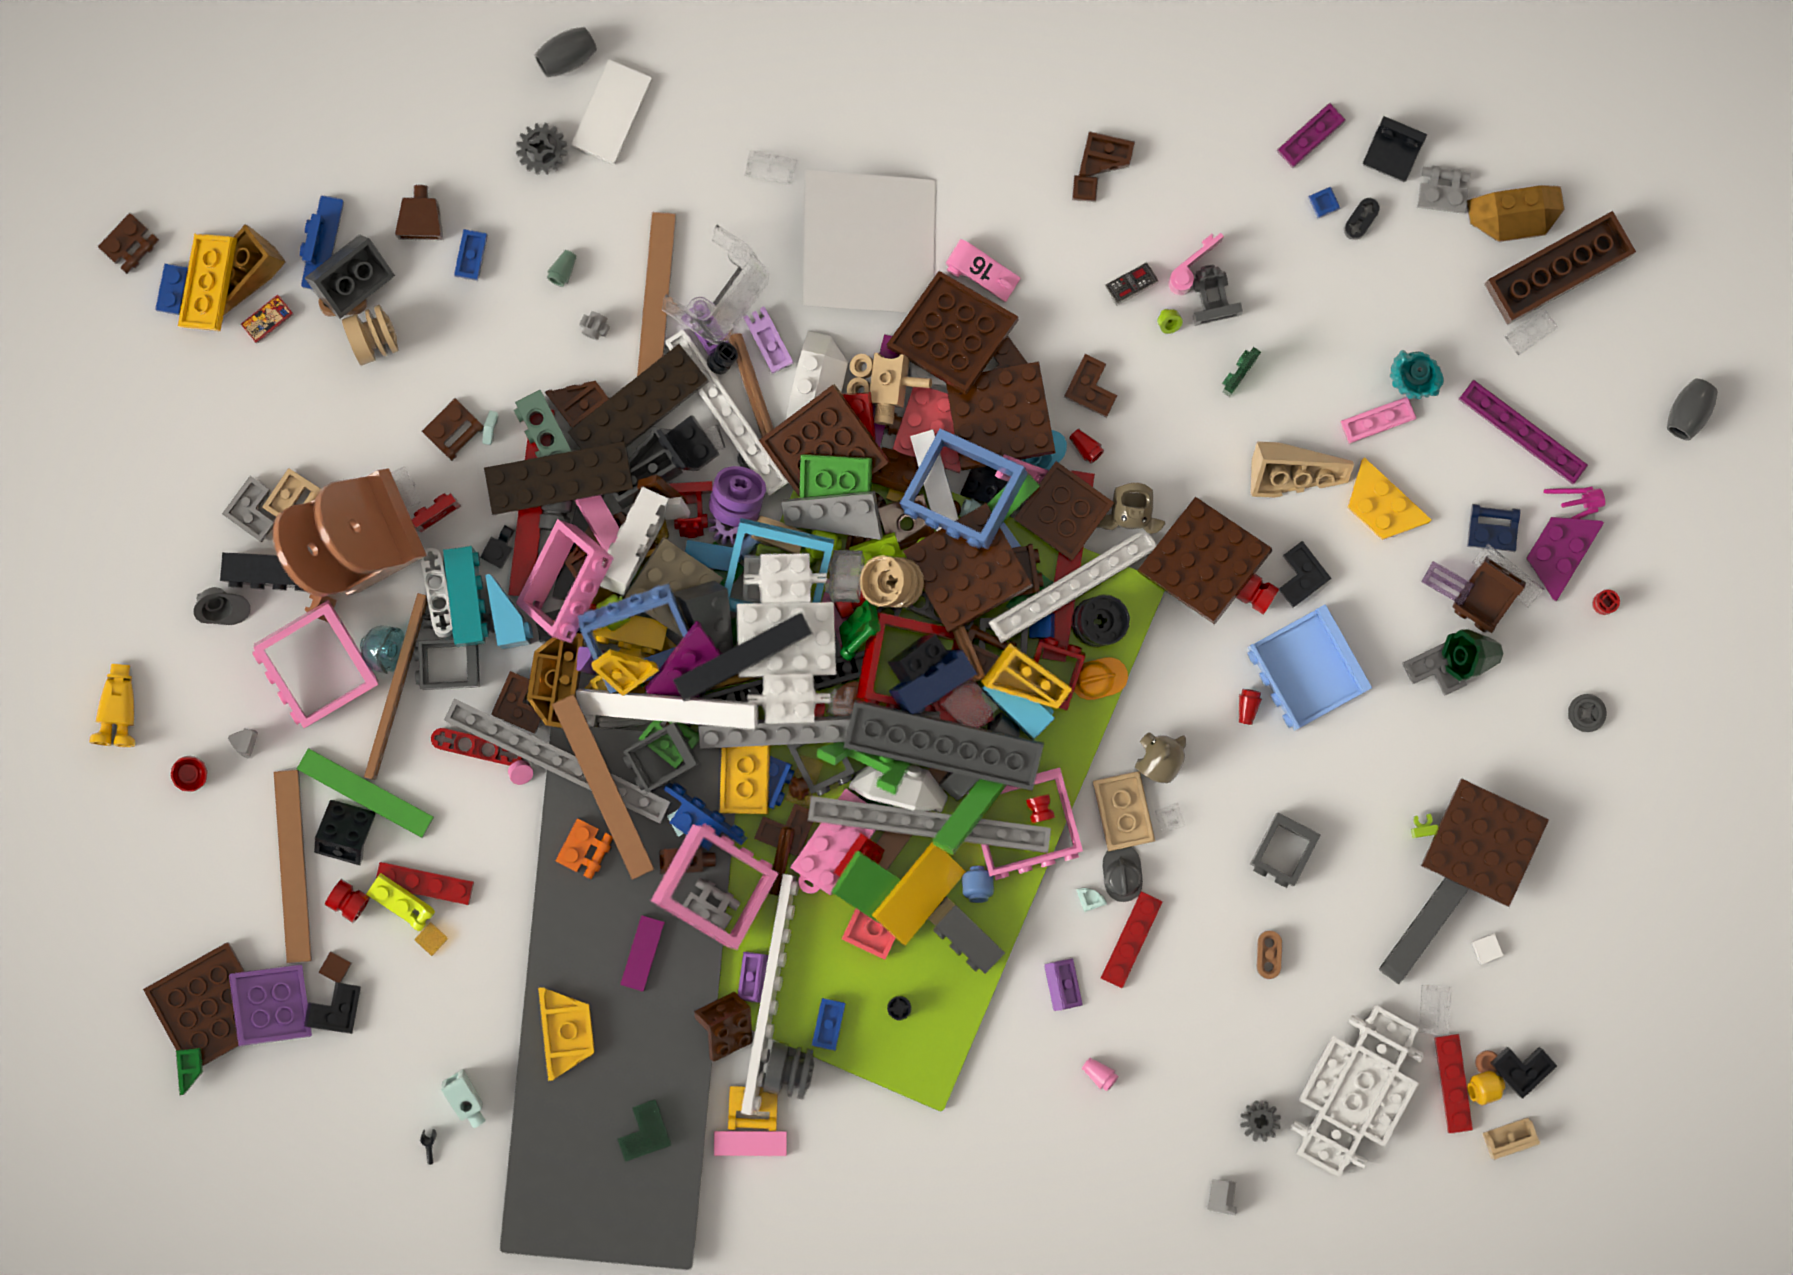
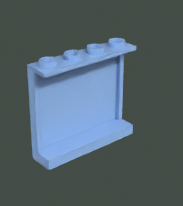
M1326 604L1248 647L1250 650L1247 653L1253 665L1258 664L1262 671L1259 673L1265 686L1269 685L1272 689L1273 694H1271L1273 702L1277 707H1282L1285 713L1282 717L1288 728L1293 727L1294 731L1372 688Z

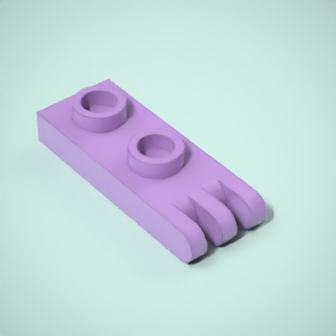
M762 307L760 311L764 316L760 319L756 311L752 312L755 322L751 323L748 315L743 318L770 371L774 374L793 364V361L766 308Z

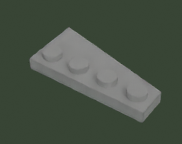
M875 491L784 499L781 502L785 525L879 540L883 537Z

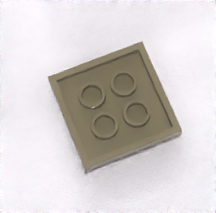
M662 538L623 598L626 599L634 594H640L668 583L672 592H676L711 581L720 584L723 578L666 538ZM668 603L644 611L683 638Z

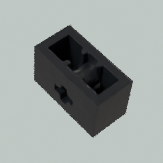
M936 634L923 635L891 659L888 664L900 682H910L922 675L948 655Z

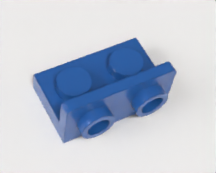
M770 756L769 808L774 809L776 805L780 807L785 793L782 792L784 784H790L795 771L791 770L792 764Z

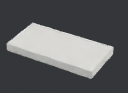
M608 60L571 146L615 165L652 82V77Z

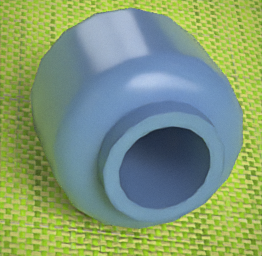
M973 866L970 867V871L963 874V895L973 903L986 902L993 895V876L989 875L985 867Z

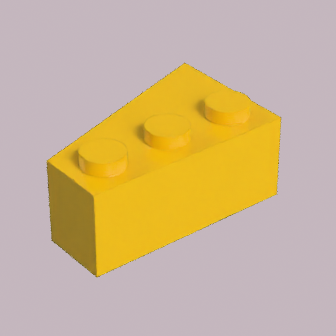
M633 615L630 617L629 622L615 631H611L607 627L603 629L600 627L592 631L598 643L606 645L609 643L616 644L619 648L627 650L637 648L641 649V653L654 655L663 649L667 627L657 620Z

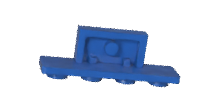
M320 196L317 214H312L311 220L307 219L306 243L302 242L300 248V256H302V260L305 263L301 282L303 288L313 290L305 277L333 255L344 205L342 199Z
M668 783L664 787L666 792L682 802V805L669 823L684 834H688L692 825L702 826L706 824L716 830L714 834L718 837L723 832L740 845L747 840L744 830L737 825H729L724 821L725 817L719 812L708 810L705 807L706 804L701 799L695 796L692 798L685 793L686 789L680 784ZM703 838L700 845L710 850L713 843Z

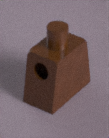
M414 185L413 198H402L395 235L398 239L443 240L439 204L435 198H428L427 185Z
M697 848L692 857L694 860L693 864L688 865L684 873L703 872V867H715V852L702 853V848ZM679 849L659 850L660 874H666Z

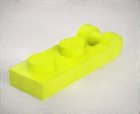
M381 873L366 893L367 896L410 923L412 928L417 931H422L426 926V920L431 919L435 913V910L430 905ZM414 909L419 911L420 914L418 916L412 913Z

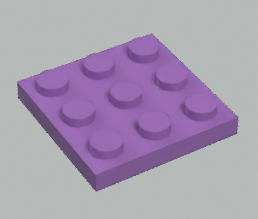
M302 965L229 975L239 1047L312 1036L311 1028L304 1026L308 1003Z

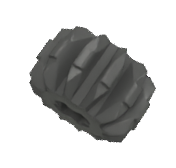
M1254 1101L1255 1110L1247 1105L1245 1108L1250 1114L1241 1113L1240 1116L1248 1120L1247 1122L1240 1123V1126L1244 1128L1250 1127L1244 1133L1246 1136H1249L1254 1131L1253 1141H1257L1259 1134H1261L1262 1141L1266 1142L1267 1132L1273 1138L1276 1136L1271 1130L1272 1127L1276 1129L1281 1128L1280 1125L1274 1123V1121L1280 1120L1281 1116H1272L1277 1110L1275 1106L1267 1111L1269 1106L1267 1101H1264L1262 1109H1260L1259 1102ZM1261 1115H1264L1263 1119L1267 1120L1266 1124H1261L1260 1128H1257L1256 1125L1258 1123L1254 1122L1255 1118H1260Z

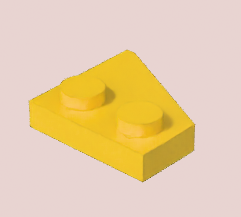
M611 649L592 662V669L622 696L659 671L658 665L655 662Z

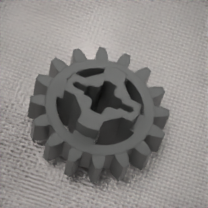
M535 123L534 130L526 127L528 133L526 135L520 133L523 141L516 142L517 147L521 148L516 154L518 157H523L520 160L521 165L527 164L526 169L529 172L535 168L536 175H539L541 170H544L545 174L549 175L550 168L557 171L556 164H564L561 156H567L568 154L567 151L562 149L568 146L566 141H561L564 138L563 133L556 135L557 127L554 126L549 130L548 123H545L543 128H540L538 123ZM539 135L536 139H534L533 141H531V139H532L534 136ZM549 136L557 142V146L549 143ZM542 144H544L547 150L539 153L537 148H541ZM526 151L534 154V162L529 159ZM551 157H554L551 161L545 163L546 160H548Z

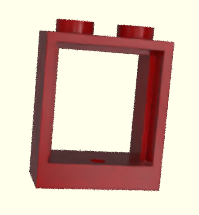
M1051 637L1040 638L1033 660L1039 663L1043 648L1077 658L1068 684L1072 690L1059 706L1061 709L1068 710L1085 659V652H1082L1081 647L1073 644H1068V647L1060 645L1059 640Z

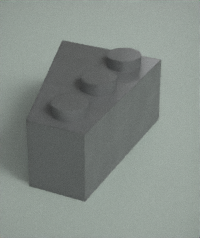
M711 581L673 592L690 629L696 621H699L707 636H710L714 646L722 654L734 648L728 589Z
M947 897L943 899L928 918L936 926L933 931L942 940L947 937L952 942L949 946L959 956L964 953L969 958L966 963L975 972L980 969L986 974L1005 954Z

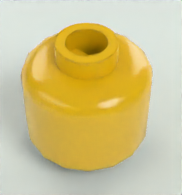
M1490 1070L1471 1077L1470 1083L1467 1085L1468 1094L1472 1101H1476L1480 1105L1493 1103L1502 1098L1505 1082L1494 1071Z

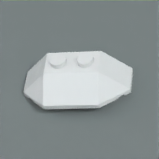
M812 331L807 332L790 395L786 419L831 385L835 384L839 391H842L848 362L831 336Z
M911 765L908 772L905 773L903 782L899 785L896 795L876 786L878 778L884 773L870 766L855 772L849 785V789L856 791L867 799L914 811L934 810L942 812L948 797L931 773L916 765Z

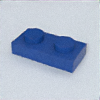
M463 229L454 272L455 277L479 280L487 233Z
M164 264L156 311L180 315L188 268Z
M821 999L812 1046L836 1050L845 1003Z

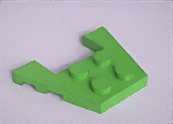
M836 742L818 748L816 757L834 766L847 756H850L884 773L878 778L876 786L893 795L897 794L899 785L902 784L904 775L912 764L844 748L845 742Z

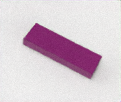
M1329 103L1279 147L1277 152L1293 168L1341 126L1346 119Z
M641 915L620 985L644 992L665 922Z

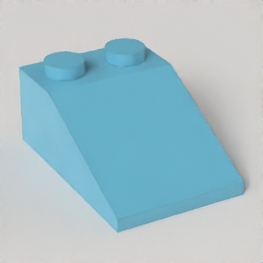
M491 574L485 575L497 646L501 649L530 645V638H534L532 625L526 621L497 580Z
M985 686L982 688V691L1031 740H1034L1054 720L1052 716L1054 711L1047 705Z

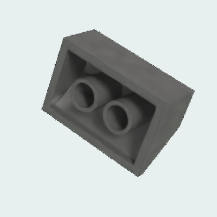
M358 235L307 275L305 279L316 295L341 319L392 279L395 274L368 237Z

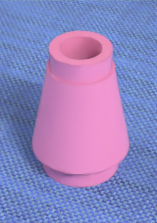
M1091 1057L1082 1067L1100 1090L1103 1088L1105 1091H1108L1119 1077L1115 1074V1070L1093 1060Z

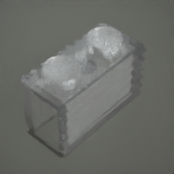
M833 550V558H830L828 563V572H831L830 579L825 581V592L829 593L832 602H860V576L865 565L863 551Z

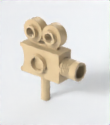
M874 353L873 360L866 354H858L850 362V370L856 378H853L848 383L847 394L858 393L859 388L864 387L863 393L871 392L872 404L876 405L874 423L893 425L895 407L904 408L906 386L931 388L932 379L907 377L909 359L905 355L888 359L879 353ZM866 363L867 368L866 370L862 371L861 367L863 364ZM871 376V383L866 378Z

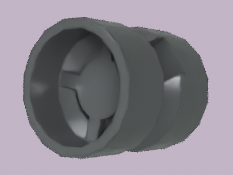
M573 501L541 506L544 513L540 515L539 529L552 531L557 519L570 523L571 519L567 515L572 511Z

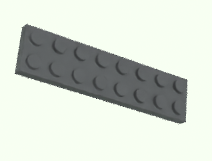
M854 700L844 748L1031 791L1033 790L1044 746L1043 742L916 713L912 715L907 711Z

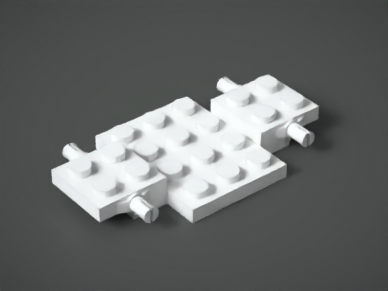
M761 554L759 573L752 575L744 574V579H753L744 580V585L759 584L761 604H737L738 645L800 612L803 613L813 635L739 673V677H763L762 695H747V703L762 705L765 712V724L814 723L816 703L830 704V699H821L830 698V693L816 694L813 687V676L836 675L834 602L810 603L812 583H826L827 575L826 573H812L809 564V554Z
M1375 1005L1370 1016L1365 1021L1353 1014L1350 1016L1353 1020L1349 1019L1347 1023L1360 1029L1359 1037L1353 1047L1332 1036L1299 1098V1101L1318 1110V1113L1313 1123L1308 1127L1296 1120L1293 1124L1301 1129L1293 1125L1291 1126V1130L1303 1135L1302 1143L1296 1154L1339 1178L1344 1168L1350 1162L1362 1169L1365 1165L1357 1160L1367 1164L1368 1159L1356 1154V1148L1363 1136L1383 1147L1386 1146L1419 1084L1398 1072L1407 1055L1419 1062L1422 1060L1419 1056L1424 1057L1425 1053L1412 1047L1413 1039L1419 1028Z

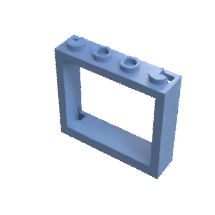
M940 428L904 494L900 505L904 513L912 519L916 520L919 517L926 520L925 524L934 529L941 527L947 530L946 533L955 539L962 537L968 540L967 543L973 547L980 548L982 546L989 549L1028 473L1024 466ZM943 446L1011 476L982 533L914 502Z
M669 583L654 587L640 594H634L629 598L610 603L599 609L587 611L578 616L580 631L594 661L603 653L592 630L667 603L684 638L689 628ZM676 647L643 659L655 662L660 669ZM653 674L651 677H649V678L646 679L645 681L652 679L655 674ZM603 679L609 691V694L617 692L607 681Z

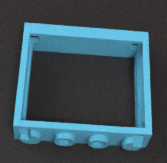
M740 518L725 587L728 589L730 611L737 612V604H757L730 597L744 533L824 551L819 573H826L827 575L834 539ZM817 583L812 603H820L824 583Z

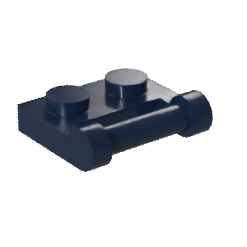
M1472 504L1467 547L1515 552L1520 509L1503 510L1480 507V504ZM1481 516L1510 520V527L1478 523V518Z

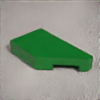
M201 1048L176 1051L179 1095H185L203 1073Z

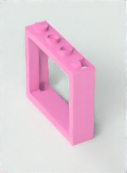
M557 519L516 604L552 637L572 643L580 627L578 616L588 611L614 557L580 528ZM576 543L588 556L554 622L541 608L573 544ZM602 558H606V559H607L606 562H605V564H604V566L602 565L603 562H604V560H603Z
M329 600L254 643L253 648L255 651L252 652L258 664H264L268 670L265 672V675L272 685L276 683L280 690L277 692L279 698L284 705L289 704L293 710L290 712L291 717L297 725L301 723L303 728L308 727L378 685L377 677ZM324 615L362 675L365 683L306 717L265 649Z
M1060 768L1037 773L1034 785L1055 780L1073 847L995 868L989 845L981 844L987 870L990 876H995V880L1009 877V871L1018 869L1019 874L1033 870L1032 865L1041 863L1042 867L1056 864L1055 859L1064 857L1065 861L1079 858L1078 853L1082 852L1083 849ZM1007 785L1001 794L1022 788Z
M706 824L702 826L692 825L651 902L726 947L737 950L776 880L778 873L772 870L773 865L762 859L757 861L752 858L754 854L743 847L740 850L734 847L735 842L725 836L720 838L715 835L716 830ZM703 838L763 874L730 934L670 899Z

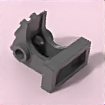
M1215 265L1203 266L1201 271L1195 272L1196 278H1194L1193 286L1195 293H1200L1203 311L1196 312L1193 315L1195 326L1242 315L1241 302L1229 305L1224 289V286L1228 285L1226 272H1222ZM1218 287L1220 300L1208 303L1205 290Z

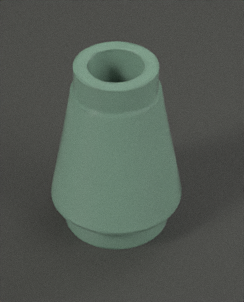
M564 250L563 254L547 271V279L553 284L563 287L565 283L569 282L577 256L571 251Z

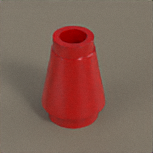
M1080 429L1074 431L1069 437L1084 461H1088L1090 464L1094 463L1104 452L1101 448L1102 444Z
M1242 689V693L1239 694V723L1253 725V720L1262 701V698H1260L1261 692Z

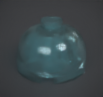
M388 625L372 628L362 638L360 643L361 654L365 663L371 669L384 674H388V671H395L401 651V641L403 642L405 637L403 631L400 628Z

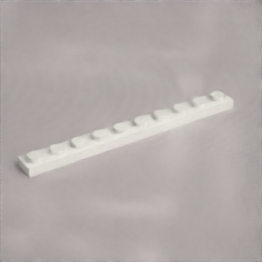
M783 874L741 1110V1113L755 1115L761 1106L762 1098L759 1096L760 1087L764 1086L766 1076L763 1068L764 1063L768 1062L770 1056V1049L767 1048L768 1040L772 1039L774 1033V1025L771 1022L773 1015H776L778 1010L776 994L782 987L783 979L780 977L781 967L785 966L787 958L784 948L785 943H789L791 929H788L789 920L793 919L795 913V905H792L793 897L797 896L799 890V882L796 881L797 877L793 875Z

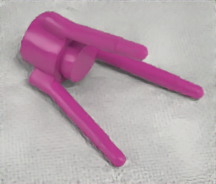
M1593 487L1544 489L1543 491L1545 494H1583L1581 496L1582 499L1561 504L1563 508L1583 504L1584 508H1588L1571 517L1572 519H1581L1589 514L1598 512V508L1605 506V497L1601 488L1594 490Z

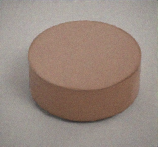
M1492 1051L1480 1052L1475 1059L1477 1070L1480 1073L1490 1070L1496 1073L1497 1071L1490 1062L1498 1055Z

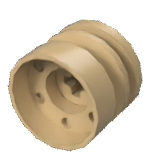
M380 305L374 307L376 318H373L369 309L365 310L367 321L364 323L357 314L342 319L346 336L360 366L375 361L374 349L376 348L379 349L384 357L388 356L386 344L389 345L392 353L399 351L397 335L392 322Z
M874 557L866 563L860 576V589L864 597L871 604L882 607H909L918 600L924 587V579L920 567L913 560L902 557Z

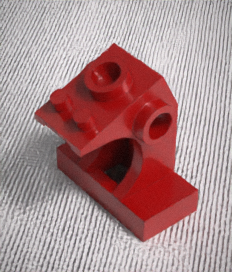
M713 482L669 483L671 487L686 498V504H697V517L674 519V529H679L680 537L696 538L697 536H704V528H708V515L703 514L702 494L712 493Z

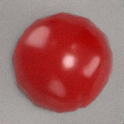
M184 756L173 764L171 779L174 786L180 790L193 792L200 789L206 783L208 770L205 763L198 757Z

